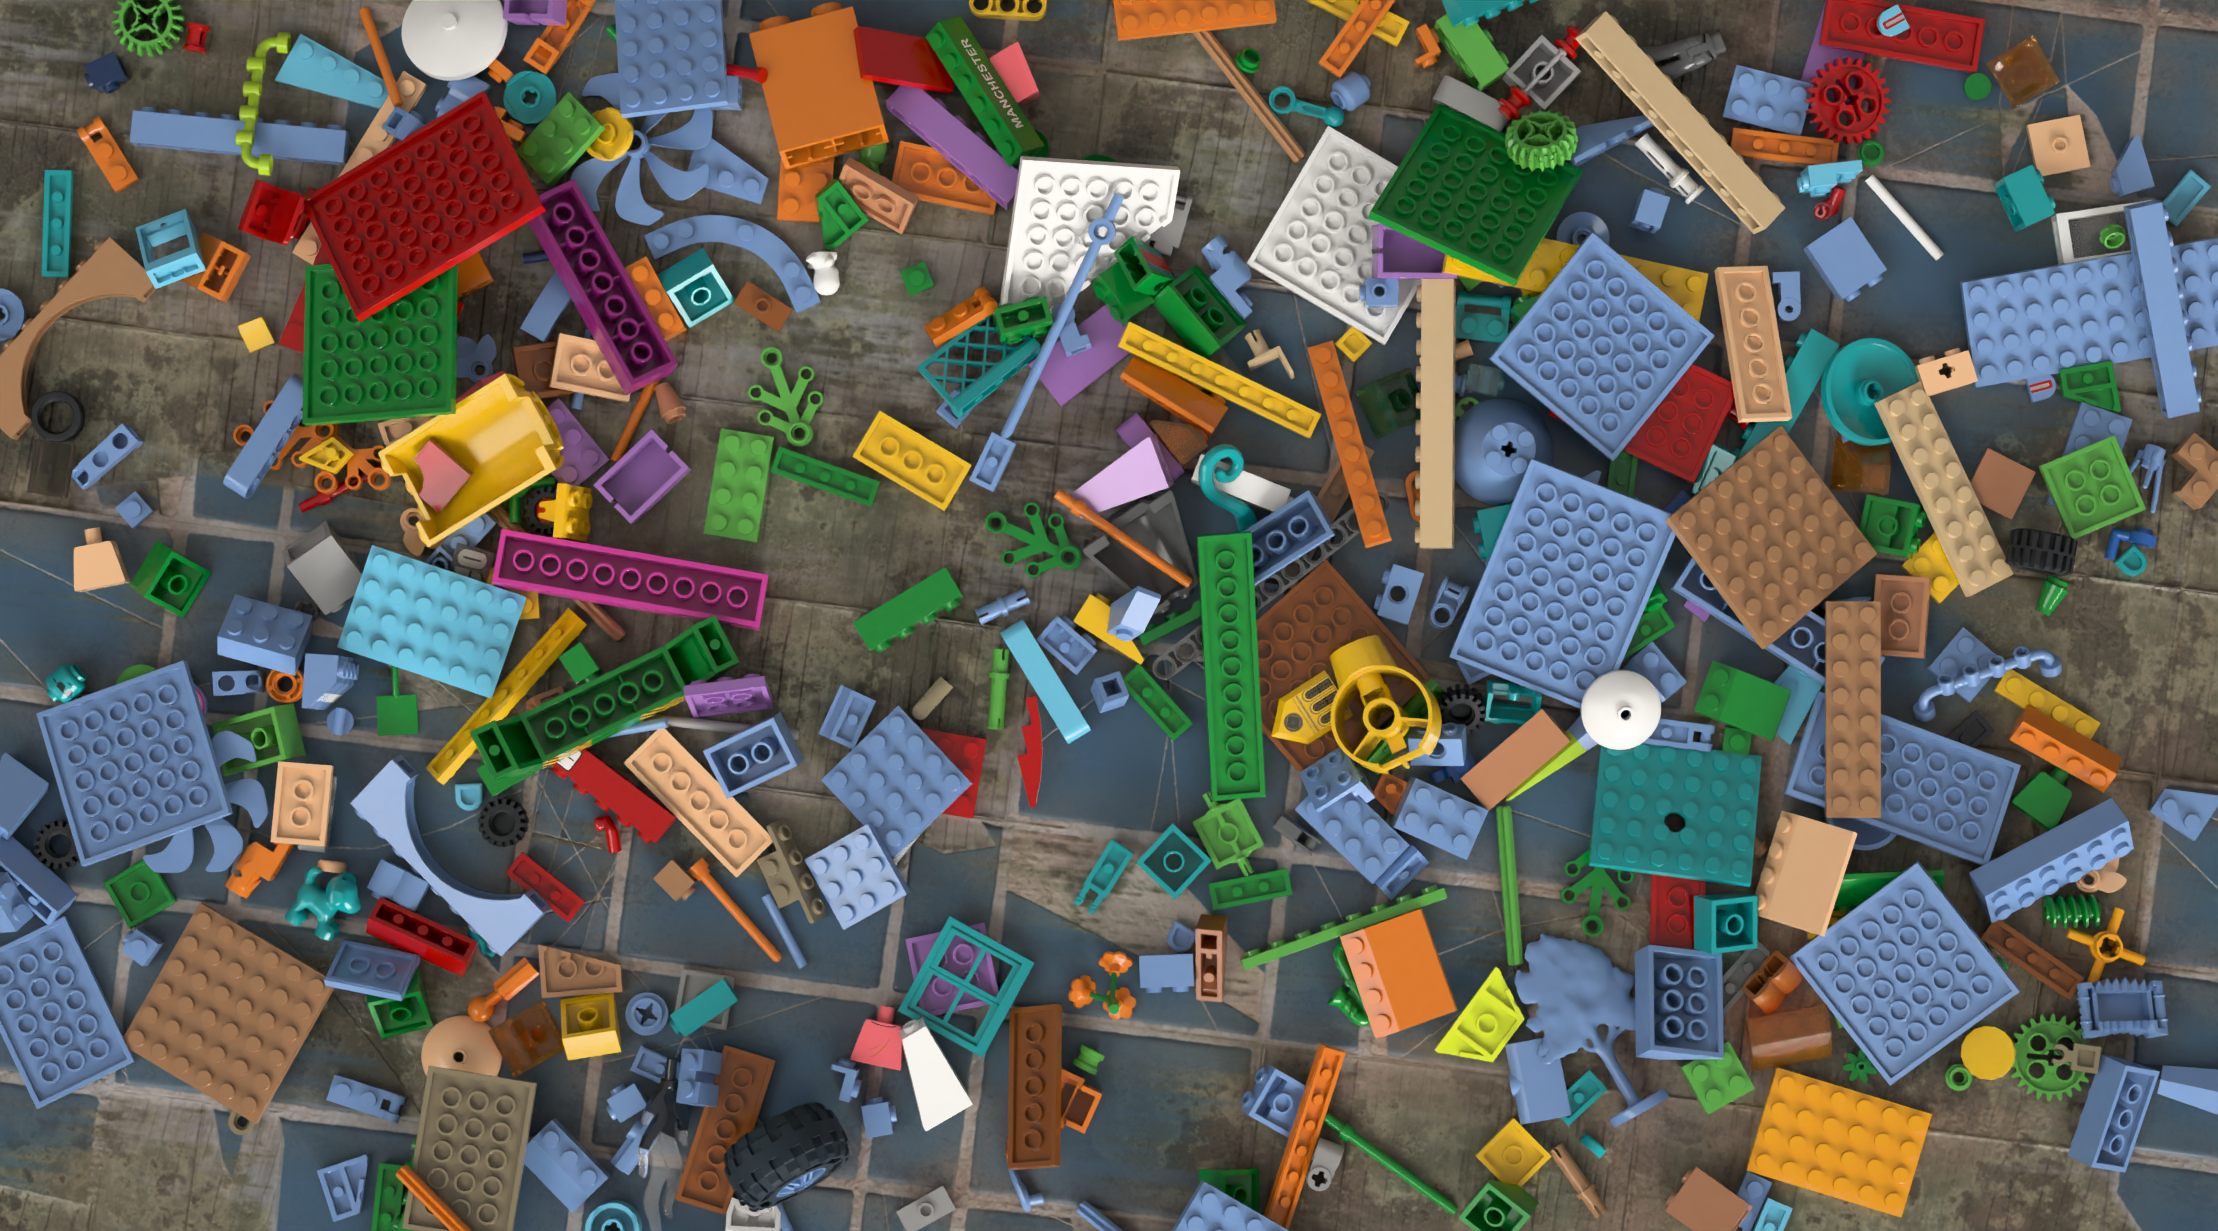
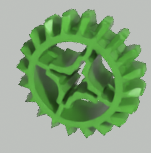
M117 0L116 3L122 8L121 10H113L112 13L118 16L119 19L112 20V25L119 27L114 31V34L122 36L119 43L121 45L128 44V51L133 52L137 48V55L143 56L146 51L149 57H153L155 49L160 55L164 54V45L170 50L173 49V45L170 43L172 38L177 42L180 41V37L175 33L176 31H184V27L178 25V23L185 21V17L183 15H176L183 10L181 5H175L178 0H154L162 4L151 9H144L140 5V3L149 0H126L125 3ZM132 10H134L136 21L129 30V17ZM141 12L152 18V24L155 29L146 24L144 21L145 17ZM168 12V25L165 31H163L160 23L165 17L164 13ZM147 32H152L157 37L150 41L135 39L139 34L142 36Z
M1540 109L1536 113L1529 110L1527 116L1520 115L1519 120H1512V125L1507 127L1505 135V146L1509 158L1513 160L1514 164H1519L1522 169L1529 167L1531 171L1540 168L1543 172L1545 168L1549 167L1554 170L1557 164L1563 166L1564 161L1571 160V155L1576 153L1578 134L1576 133L1574 122H1571L1569 116H1563L1561 111L1553 113L1551 109L1547 112H1542Z

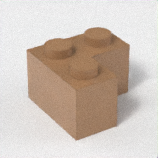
M2194 432L2188 434L2171 453L2175 460L2190 471V474L2173 493L2193 510L2202 508L2218 489V452Z

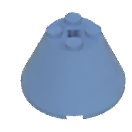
M1510 399L1487 400L1467 410L1455 424V480L1464 492L1480 502L1498 506L1512 504L1531 458L1553 465L1554 444L1549 428L1537 412L1521 402ZM1502 446H1506L1508 449L1507 457L1505 452L1501 450Z

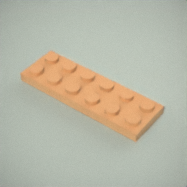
M1768 266L1717 267L1714 273L1738 423L1789 421L1792 418Z
M666 728L657 729L624 762L635 776L736 878L773 843L770 834L734 797L726 798L719 782Z

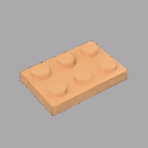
M562 333L558 334L549 387L629 402L630 394L625 395L595 340Z
M278 761L270 842L326 847L334 766Z

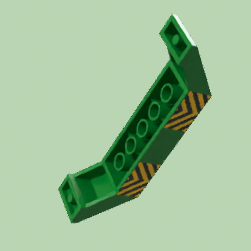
M713 615L692 625L687 631L666 645L520 715L489 722L471 731L470 734L494 781L538 771L685 701L684 686L690 685L691 682L703 680L706 683L713 682L738 665L739 660L716 616Z

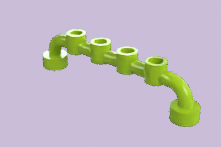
M278 32L277 37H269L263 40L257 46L255 57L248 56L247 72L252 73L251 81H244L243 96L249 98L247 105L240 106L239 119L240 121H245L244 130L237 129L236 145L241 146V157L244 163L251 168L258 169L259 175L271 176L273 171L272 154L261 153L259 159L252 155V147L255 142V125L259 114V98L262 95V78L266 68V53L270 48L276 47L277 53L289 54L291 48L290 32Z

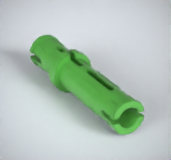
M992 648V670L988 674V678H991L987 729L1004 730L1007 679H1010V674L1007 673L1010 649Z

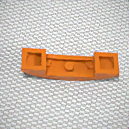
M567 0L566 25H548L540 38L537 37L523 60L546 75L566 50L587 18L596 0Z

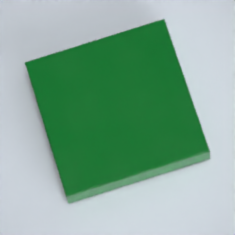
M144 859L103 883L129 929H133L178 902L163 875L151 870Z

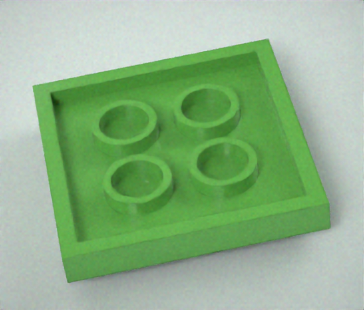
M2115 435L2038 466L2067 536L2074 539L2146 510Z

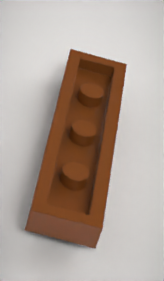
M2002 920L1992 924L1990 922L1980 936L1986 944L2067 1000H2070L2077 990L2076 984L2082 983L2084 977Z

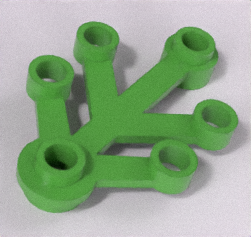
M768 347L761 354V362L766 368L771 370L780 397L764 391L757 384L749 388L748 395L753 401H763L786 412L789 422L774 417L771 411L766 409L758 413L757 420L763 426L770 425L785 432L788 441L792 445L797 447L806 446L813 437L810 423L817 408L823 404L824 397L818 391L811 392L808 395V405L801 419L796 408L808 383L815 377L814 370L809 366L801 367L798 372L799 378L792 393H790L780 366L783 361L782 353L775 347ZM770 354L777 355L775 363L767 361V357ZM806 369L811 371L809 379H803L801 375ZM754 388L761 390V395L757 398L751 395ZM815 394L821 398L818 404L811 403V397ZM763 413L770 414L769 422L764 423L761 421ZM797 429H803L805 431V435L803 438L799 439L795 437V431Z

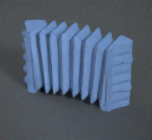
M2124 977L2119 980L2117 978L2112 980L2106 978L2093 983L2076 984L2079 991L2077 992V1000L2081 1007L2079 1012L2082 1015L2080 1016L2081 1029L2084 1031L2082 1032V1037L2085 1040L2119 1033L2122 1035L2129 1033L2130 1036L2135 1034L2136 1037L2143 1034L2145 1038L2169 1035L2162 981L2152 980L2146 983L2145 979L2137 982L2136 978L2128 981Z

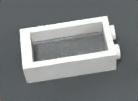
M2146 201L2059 213L2052 216L2051 221L2058 264L2131 252L2123 207ZM2108 224H2119L2125 229V241L2117 248H2107L2099 240L2101 230Z

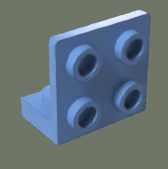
M1340 747L1300 772L1301 779L1313 806L1318 812L1350 792L1355 797L1359 795L1366 803L1375 798L1361 765L1346 755Z

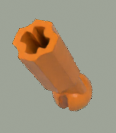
M525 956L494 982V990L488 996H478L470 1001L468 1005L469 1016L476 1022L488 1020L493 1014L495 1004L501 999L509 1001L540 973Z

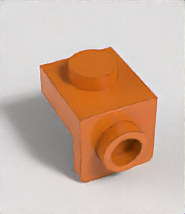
M1427 24L1418 27L1415 31L1426 53L1415 59L1414 65L1416 68L1422 65L1425 69L1438 62L1436 57L1441 53L1437 45L1440 42L1439 37L1433 28H1428Z
M497 59L487 67L489 69L487 74L499 84L502 80L507 84L510 78L514 76Z

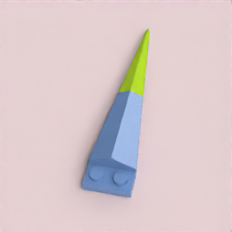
M1653 642L1647 644L1621 669L1639 673L1647 678L1657 690L1661 703L1687 683ZM1629 710L1622 711L1621 718H1626L1629 715ZM1581 715L1566 731L1571 741L1517 786L1506 797V801L1512 800L1598 744L1585 730Z

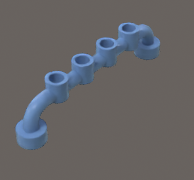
M2020 646L2014 649V657L2004 660L2000 655H1994L1988 659L1989 666L1979 669L1975 664L1966 665L1963 668V675L1953 678L1952 674L1943 673L1937 678L1938 684L1927 688L1921 694L1918 702L1914 704L1915 719L1920 722H1928L1935 718V705L1930 700L1937 695H1952L1957 688L1966 685L1975 687L1980 684L1982 679L1991 676L1994 678L2003 677L2006 671L2016 667L2026 669L2031 665V662L2040 660V672L2043 676L2055 677L2062 672L2061 660L2048 650L2036 649L2029 651V648Z

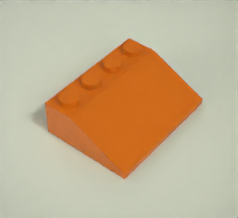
M1422 908L1340 936L1375 1039L1458 1010Z

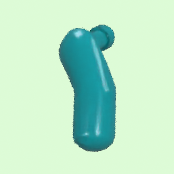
M469 929L467 936L478 941L477 944L482 954L494 957L495 953L487 947L486 941L479 934H475Z

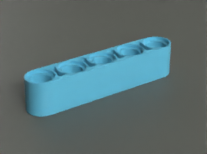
M1023 619L1001 631L1002 638L1067 743L1070 744L1091 731Z

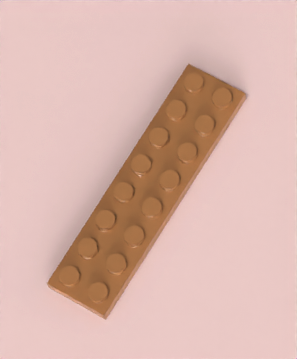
M1881 601L1825 602V818H1881Z

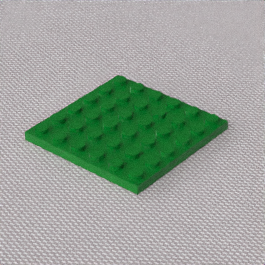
M1438 104L1371 209L1369 218L1515 286L1581 178L1583 170L1565 161L1563 166L1555 165L1554 170L1550 167L1545 168L1543 172L1540 168H1536L1534 171H1531L1529 167L1522 169L1519 164H1514L1507 154L1505 146L1506 134Z
M458 264L361 322L356 318L332 265L306 266L302 424L313 426L456 414Z

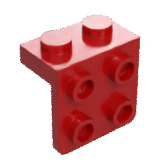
M256 179L238 230L266 241L287 245L294 237L295 224L298 216L304 210L305 196Z

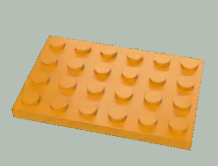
M1776 1067L1745 1170L1902 1218L1932 1114Z

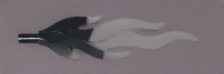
M667 1057L665 1078H661L659 1086L647 1102L641 1120L642 1124L648 1127L639 1144L638 1164L639 1175L645 1178L648 1171V1155L650 1154L651 1171L644 1193L643 1207L651 1231H662L659 1197L665 1180L667 1185L662 1207L666 1217L669 1219L673 1218L672 1205L682 1177L681 1156L674 1133L676 1120L679 1142L684 1147L688 1145L687 1134L690 1112L688 1104L676 1102L678 1058Z

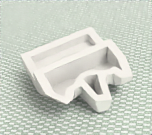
M732 1197L727 1210L725 1231H781V1213L777 1205L763 1210H753L747 1204L741 1206L739 1200Z

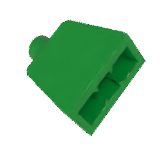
M2057 766L2050 775L2043 771H2037L2010 797L2009 804L2049 831L2057 827L2072 796V792L2063 786L2070 774Z

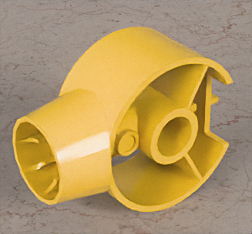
M1378 635L1367 636L1353 641L1330 655L1339 688L1331 708V727L1336 742L1346 755L1369 770L1389 774L1388 770L1401 764L1406 769H1409L1408 761L1423 754L1429 756L1433 752L1439 740L1442 726L1438 702L1426 685L1412 674L1398 668ZM1383 677H1401L1415 682L1426 699L1428 719L1409 718L1405 710L1394 702ZM1359 691L1360 698L1365 707L1363 721L1369 732L1357 749L1353 751L1346 737L1345 712L1352 698ZM1393 710L1395 717L1392 725L1387 729L1379 730L1378 720L1381 714L1385 711ZM1409 726L1427 728L1423 739L1418 744V749L1383 765L1366 762L1381 739L1387 741L1392 754L1407 748L1403 737L1407 733Z

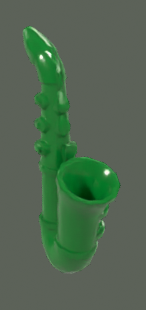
M1340 940L1334 948L1333 957L1341 977L1344 978L1343 982L1349 991L1346 993L1343 987L1340 986L1330 997L1328 1005L1339 1008L1357 1026H1367L1370 1022L1352 970L1344 956V948Z

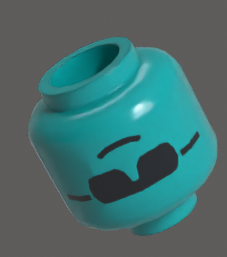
M61 664L46 678L48 687L46 693L55 702L59 700L64 703L70 702L86 689L85 680L87 677L75 664Z

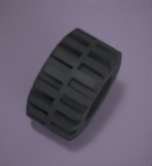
M2026 528L2013 529L2010 531L2005 563L2021 570L2067 576L2073 573L2078 541L2070 536Z

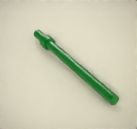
M1329 1112L1326 1113L1324 1123L1337 1131L1339 1137L1346 1142L1348 1140L1451 1215L1455 1214L1459 1206L1355 1132L1356 1128L1349 1123L1344 1124Z

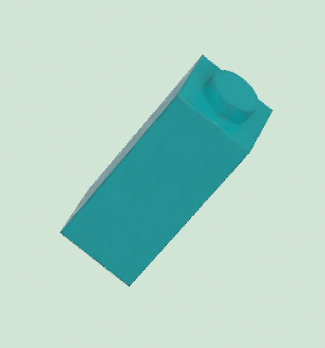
M723 978L670 1015L672 1021L669 1023L678 1036L683 1034L684 1037H687L738 1002L740 998L727 979Z

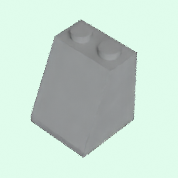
M327 520L283 550L288 569L325 615L330 612H337L345 605L346 600L355 595L363 570Z

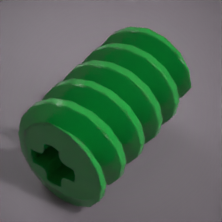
M2067 894L2064 899L2061 895H2055L2054 899L2050 895H2045L2042 901L2043 925L2046 926L2047 921H2050L2052 928L2056 929L2058 921H2061L2063 928H2067L2068 921H2072L2074 928H2077L2079 920H2082L2084 927L2088 928L2090 920H2093L2095 927H2099L2101 921L2099 898H2095L2093 894H2088L2086 899L2082 894H2077L2075 900L2071 894Z

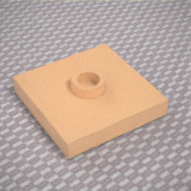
M2080 115L2026 126L2034 168L2038 169L2043 177L2091 167Z

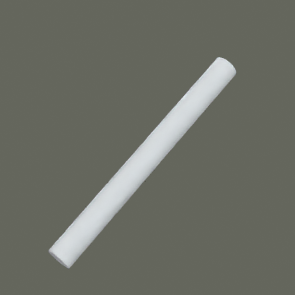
M1872 174L1865 182L1937 261L1944 253Z

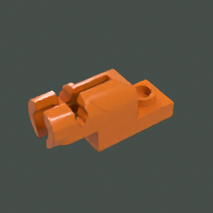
M260 841L253 842L246 848L236 864V869L240 870L242 876L231 874L225 887L244 898H248L262 881L260 877L267 881L275 879L295 844L274 843L276 846L274 850Z

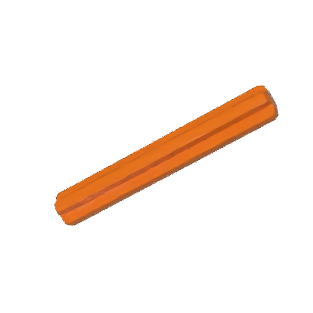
M404 1165L397 1171L396 1177L450 1231H472L408 1165Z

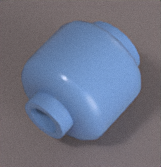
M1350 71L1333 83L1331 98L1340 109L1353 111L1370 99L1371 83L1364 74L1360 75L1357 72Z

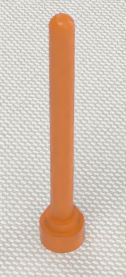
M701 858L686 872L692 879L696 878L698 882L701 880L774 962H779L782 958L781 953L709 874L711 872L708 868L709 864Z

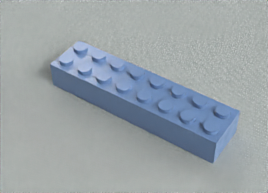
M1691 556L1670 589L1757 644ZM1810 611L1765 649L1825 687V620ZM1881 656V664H1882L1883 661L1885 660V658Z

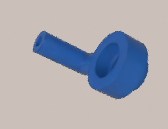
M2137 527L2136 531L2114 528L2111 530L2104 558L2115 560L2120 540L2143 547L2155 548L2157 537L2152 535L2153 530Z

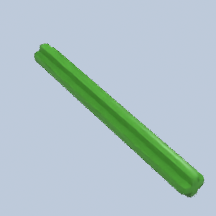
M1506 805L1496 807L1495 811L1507 963L1514 966L1523 964L1512 810L1510 806Z

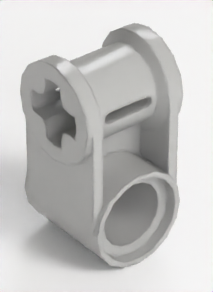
M1321 1137L1318 1138L1306 1175V1183L1310 1188L1315 1191H1323L1330 1186L1335 1170L1341 1161L1345 1146ZM1319 1171H1322V1177L1325 1178V1182H1319L1318 1186H1315L1312 1175H1318Z

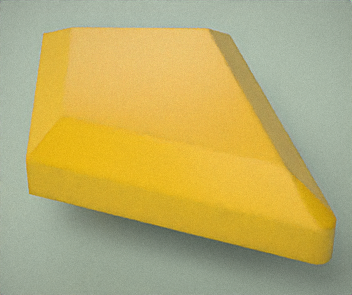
M332 436L300 456L299 460L337 474L354 454Z

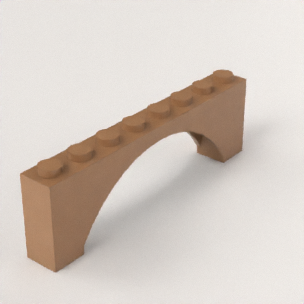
M111 237L107 240H101L95 246V253L90 259L86 258L81 261L76 267L77 273L71 279H65L57 288L59 292L54 298H48L42 303L39 308L41 312L34 319L29 318L22 325V332L16 339L14 337L11 338L3 346L4 352L0 355V429L12 439L18 440L32 425L27 400L28 371L35 348L48 328L63 314L83 303L108 297H133L145 302L156 290L145 271V267Z

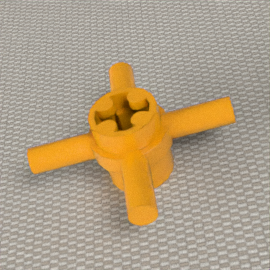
M2115 907L2106 931L2097 932L2093 936L2069 927L2066 937L2088 945L2090 953L2095 959L2087 982L2093 983L2098 981L2105 963L2113 962L2118 958L2143 966L2146 956L2123 948V943L2116 934L2125 910ZM2104 938L2108 939V945L2113 947L2111 952H2100L2099 947H2101Z

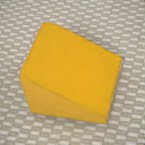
M259 317L238 326L250 353L275 343L264 317Z

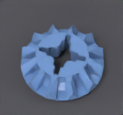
M649 992L634 996L629 1001L625 1011L629 1027L640 1035H653L661 1031L666 1025L669 1015L666 1002L657 994ZM652 1003L653 1009L651 1013L658 1019L648 1018L641 1024L643 1014L637 1008L647 1009Z

